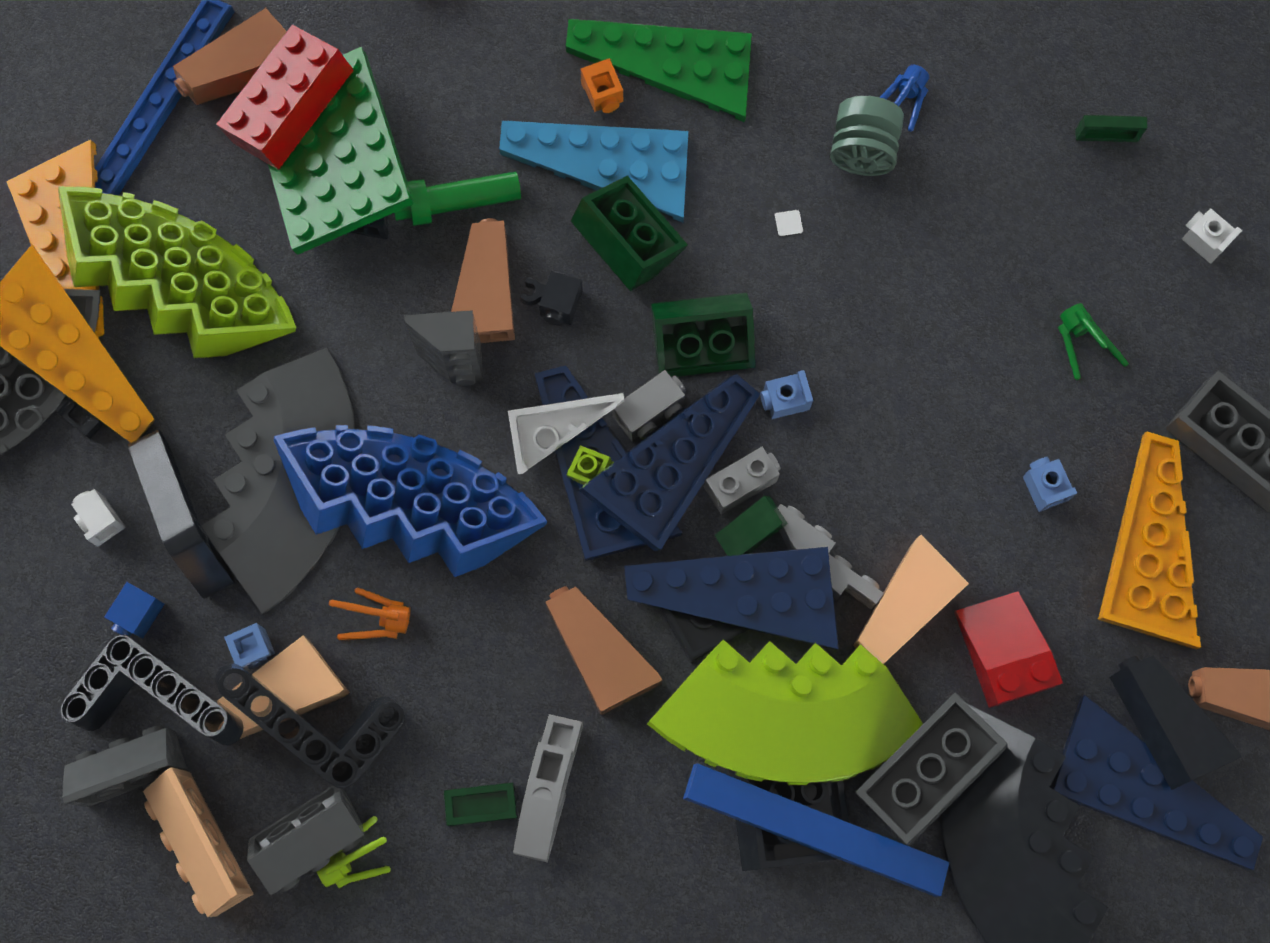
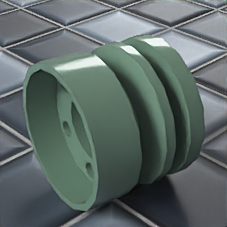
M855 96L841 102L835 125L837 132L834 134L830 153L832 163L841 170L863 176H878L894 170L899 149L897 140L900 138L904 120L902 109L894 102L874 96Z

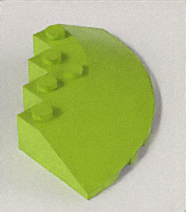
M59 186L58 192L67 258L74 287L108 285L114 311L147 309L154 335L187 332L194 358L228 356L296 331V325L284 298L279 296L272 287V280L267 273L263 274L253 264L254 259L239 245L235 244L233 246L217 235V229L202 220L195 222L178 214L179 209L154 200L153 204L134 199L135 194L123 192V196L102 193L100 188Z
M722 640L650 719L647 725L682 751L687 749L695 755L704 758V763L716 767L718 765L735 771L737 776L761 782L766 779L787 782L788 785H807L811 782L846 780L864 771L873 770L887 761L923 723L888 668L861 644L842 665L816 643L795 664L769 641L749 663L725 640Z

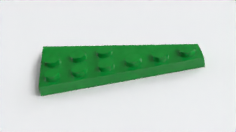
M579 19L568 20L567 53L592 63H598L610 58L613 67L619 70V73L628 77L633 75L645 80V84L688 101L694 99L709 105L708 108L716 112L722 110L734 115L735 119L745 123L752 33Z

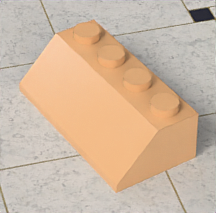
M173 767L165 770L143 791L148 800L144 802L145 809L152 820H158L163 830L160 833V838L166 849L170 852L174 851L179 861L176 864V869L185 883L190 882L195 892L192 895L195 907L201 914L205 913L207 917H216L253 895V892L191 773Z

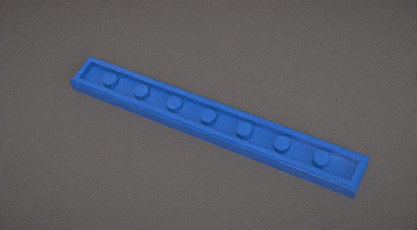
M202 0L94 168L98 174V182L95 183V188L102 189V193L119 196L182 96L174 84V80L177 78L173 66L220 36L235 12L231 5L220 0Z
M701 764L693 765L683 799L932 896L939 897L942 895L949 866L948 861Z

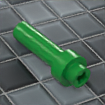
M517 172L426 186L424 179L407 181L414 204L395 212L394 216L396 221L411 219L412 225L418 226L432 223L431 215L521 200Z

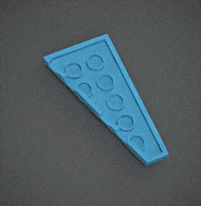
M502 121L500 155L532 167L539 166L553 171L556 176L564 179L569 177L581 182V185L594 190H599L628 175L658 211L673 216L674 220L682 223L684 221L688 131Z

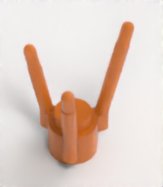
M358 587L354 590L356 594L385 606L382 609L344 601H329V605L332 607L380 617L379 626L385 627L384 630L340 633L337 635L338 640L380 637L397 639L398 633L406 634L411 607L404 606V602L390 600Z

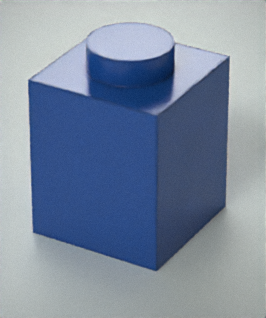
M126 582L104 617L114 623L111 629L120 635L131 637L134 634L143 639L165 604Z

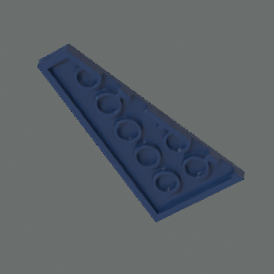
M566 365L534 373L542 405L588 398ZM600 418L555 450L585 562L646 545L578 491L583 485L566 475L580 445L611 457L613 462H616L626 454L622 445L615 439L607 427L606 422L603 418ZM677 525L668 539L682 536V532Z
M828 547L625 566L627 600L798 641L816 643L838 650Z
M1085 695L1081 696L1062 753L1066 758L1055 775L1052 789L1077 804L1246 870H1254L1263 836L1194 781L1171 790L1146 743Z

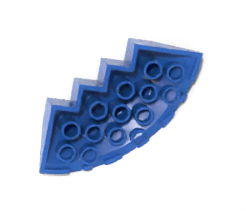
M336 425V430L316 431L314 427L274 436V443L300 509L316 535L347 524L362 549L393 538L408 563L438 552L453 576L457 577L485 566L544 527L547 523V520L534 503L523 492L518 493L506 483L507 478L499 472L496 474L481 466L482 461L462 450H459L457 453L437 444L435 439L422 435L410 437L393 433L391 428L367 426V430L348 429V425Z

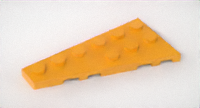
M88 140L7 181L30 244L34 245L63 289L100 290L99 286H73L67 258L58 192L59 186L95 188V183L98 182L97 170L94 169V155H97L96 144L92 140ZM100 296L99 317L95 330L97 337L104 335L102 296Z
M32 244L0 281V347L130 443L141 438L155 421L154 417Z
M1146 431L1142 435L1098 620L1197 650L1201 648L1200 636H1197L1196 627L1198 614L1197 605H1194L1192 590L1194 576L1189 531H1186L1184 514L1187 512L1186 502L1183 501L1181 480H1183L1179 441Z

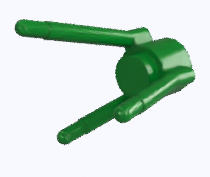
M1082 303L1071 306L1060 315L1063 324L1058 329L1063 336L1071 369L1076 380H1079L1081 375L1070 337L1071 333L1075 337H1079L1090 332L1103 349L1107 348L1122 366H1128V361L1097 326Z

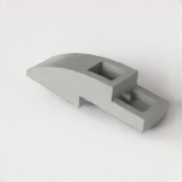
M782 504L779 505L778 509L788 523L779 532L789 550L828 547V554L830 553L836 542L831 540L832 535L826 529L819 525L813 527L804 521L805 516L792 506L786 508ZM829 554L833 598L837 600L842 592L846 591L865 606L872 609L884 594L879 590L880 585L867 575L861 577L851 570L852 565L838 555L833 557Z
M549 714L542 740L538 742L520 813L513 854L548 863L566 798V786L583 729L581 721Z

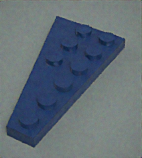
M734 374L579 488L578 491L654 551L661 550L758 399L760 393L739 375Z

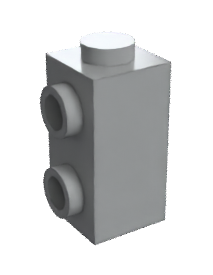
M664 370L624 398V402L612 410V417L631 441L637 437L644 439L655 431L658 422L664 418L671 420L683 410L685 387L675 375L671 377Z
M760 447L707 478L704 488L722 515L775 484L780 475L778 471L781 468L775 456L771 452L767 454L764 448Z

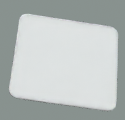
M799 210L775 213L779 236L803 232Z

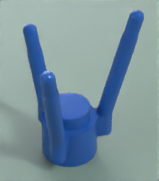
M918 65L908 66L903 75L899 74L894 83L880 96V98L887 100L899 88L900 94L894 102L898 106L901 105L906 97H917L908 126V131L910 132L915 128L923 99L928 92L925 85L929 80V74Z

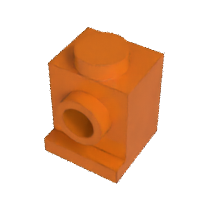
M610 58L581 68V84L587 93L594 112L602 110L603 113H610L618 109L619 103L623 102V88Z

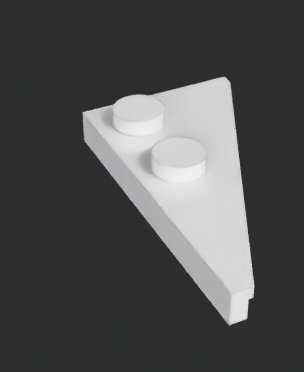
M619 393L508 410L518 474L526 472L536 463L623 403L624 394Z

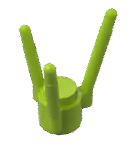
M376 816L363 823L364 832L377 822L378 818ZM381 837L348 855H345L343 852H337L331 856L330 862L322 869L316 871L322 884L325 887H329L336 883L338 888H341L351 882L389 873L391 868L385 866L347 875V873L352 871L350 862L385 844L387 838Z

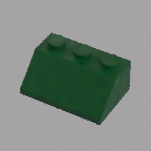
M628 175L583 197L571 219V223L629 291L652 280L688 246Z
M747 293L651 304L659 374L666 370L671 377L674 375L677 377L756 367L753 308Z

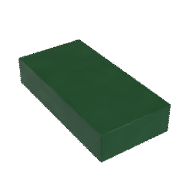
M1084 115L1075 129L1076 141L1138 142L1148 128L1147 117Z
M764 496L715 534V537L727 556L745 555L751 553L788 523L771 497Z
M514 783L444 790L447 826L517 818Z

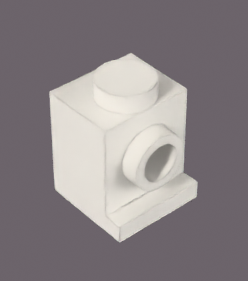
M1210 208L1204 215L1198 211L1185 225L1190 230L1182 240L1211 264L1242 230L1238 226L1236 229L1233 228Z
M97 490L85 491L73 499L71 505L77 512L74 520L85 532V538L97 547L126 528L105 496Z

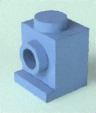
M804 370L798 371L794 375L766 381L764 391L760 392L763 408L765 411L770 410L772 419L808 411L813 403ZM790 390L792 395L784 397L780 392Z
M1048 457L1038 459L1030 464L1031 469L1023 476L1038 512L1067 502L1077 494L1075 487L1072 488L1059 459L1051 462ZM1046 475H1050L1053 484L1047 482Z
M258 623L224 637L234 663L243 668L248 666V669L257 668L268 662L267 657L275 654L266 629Z

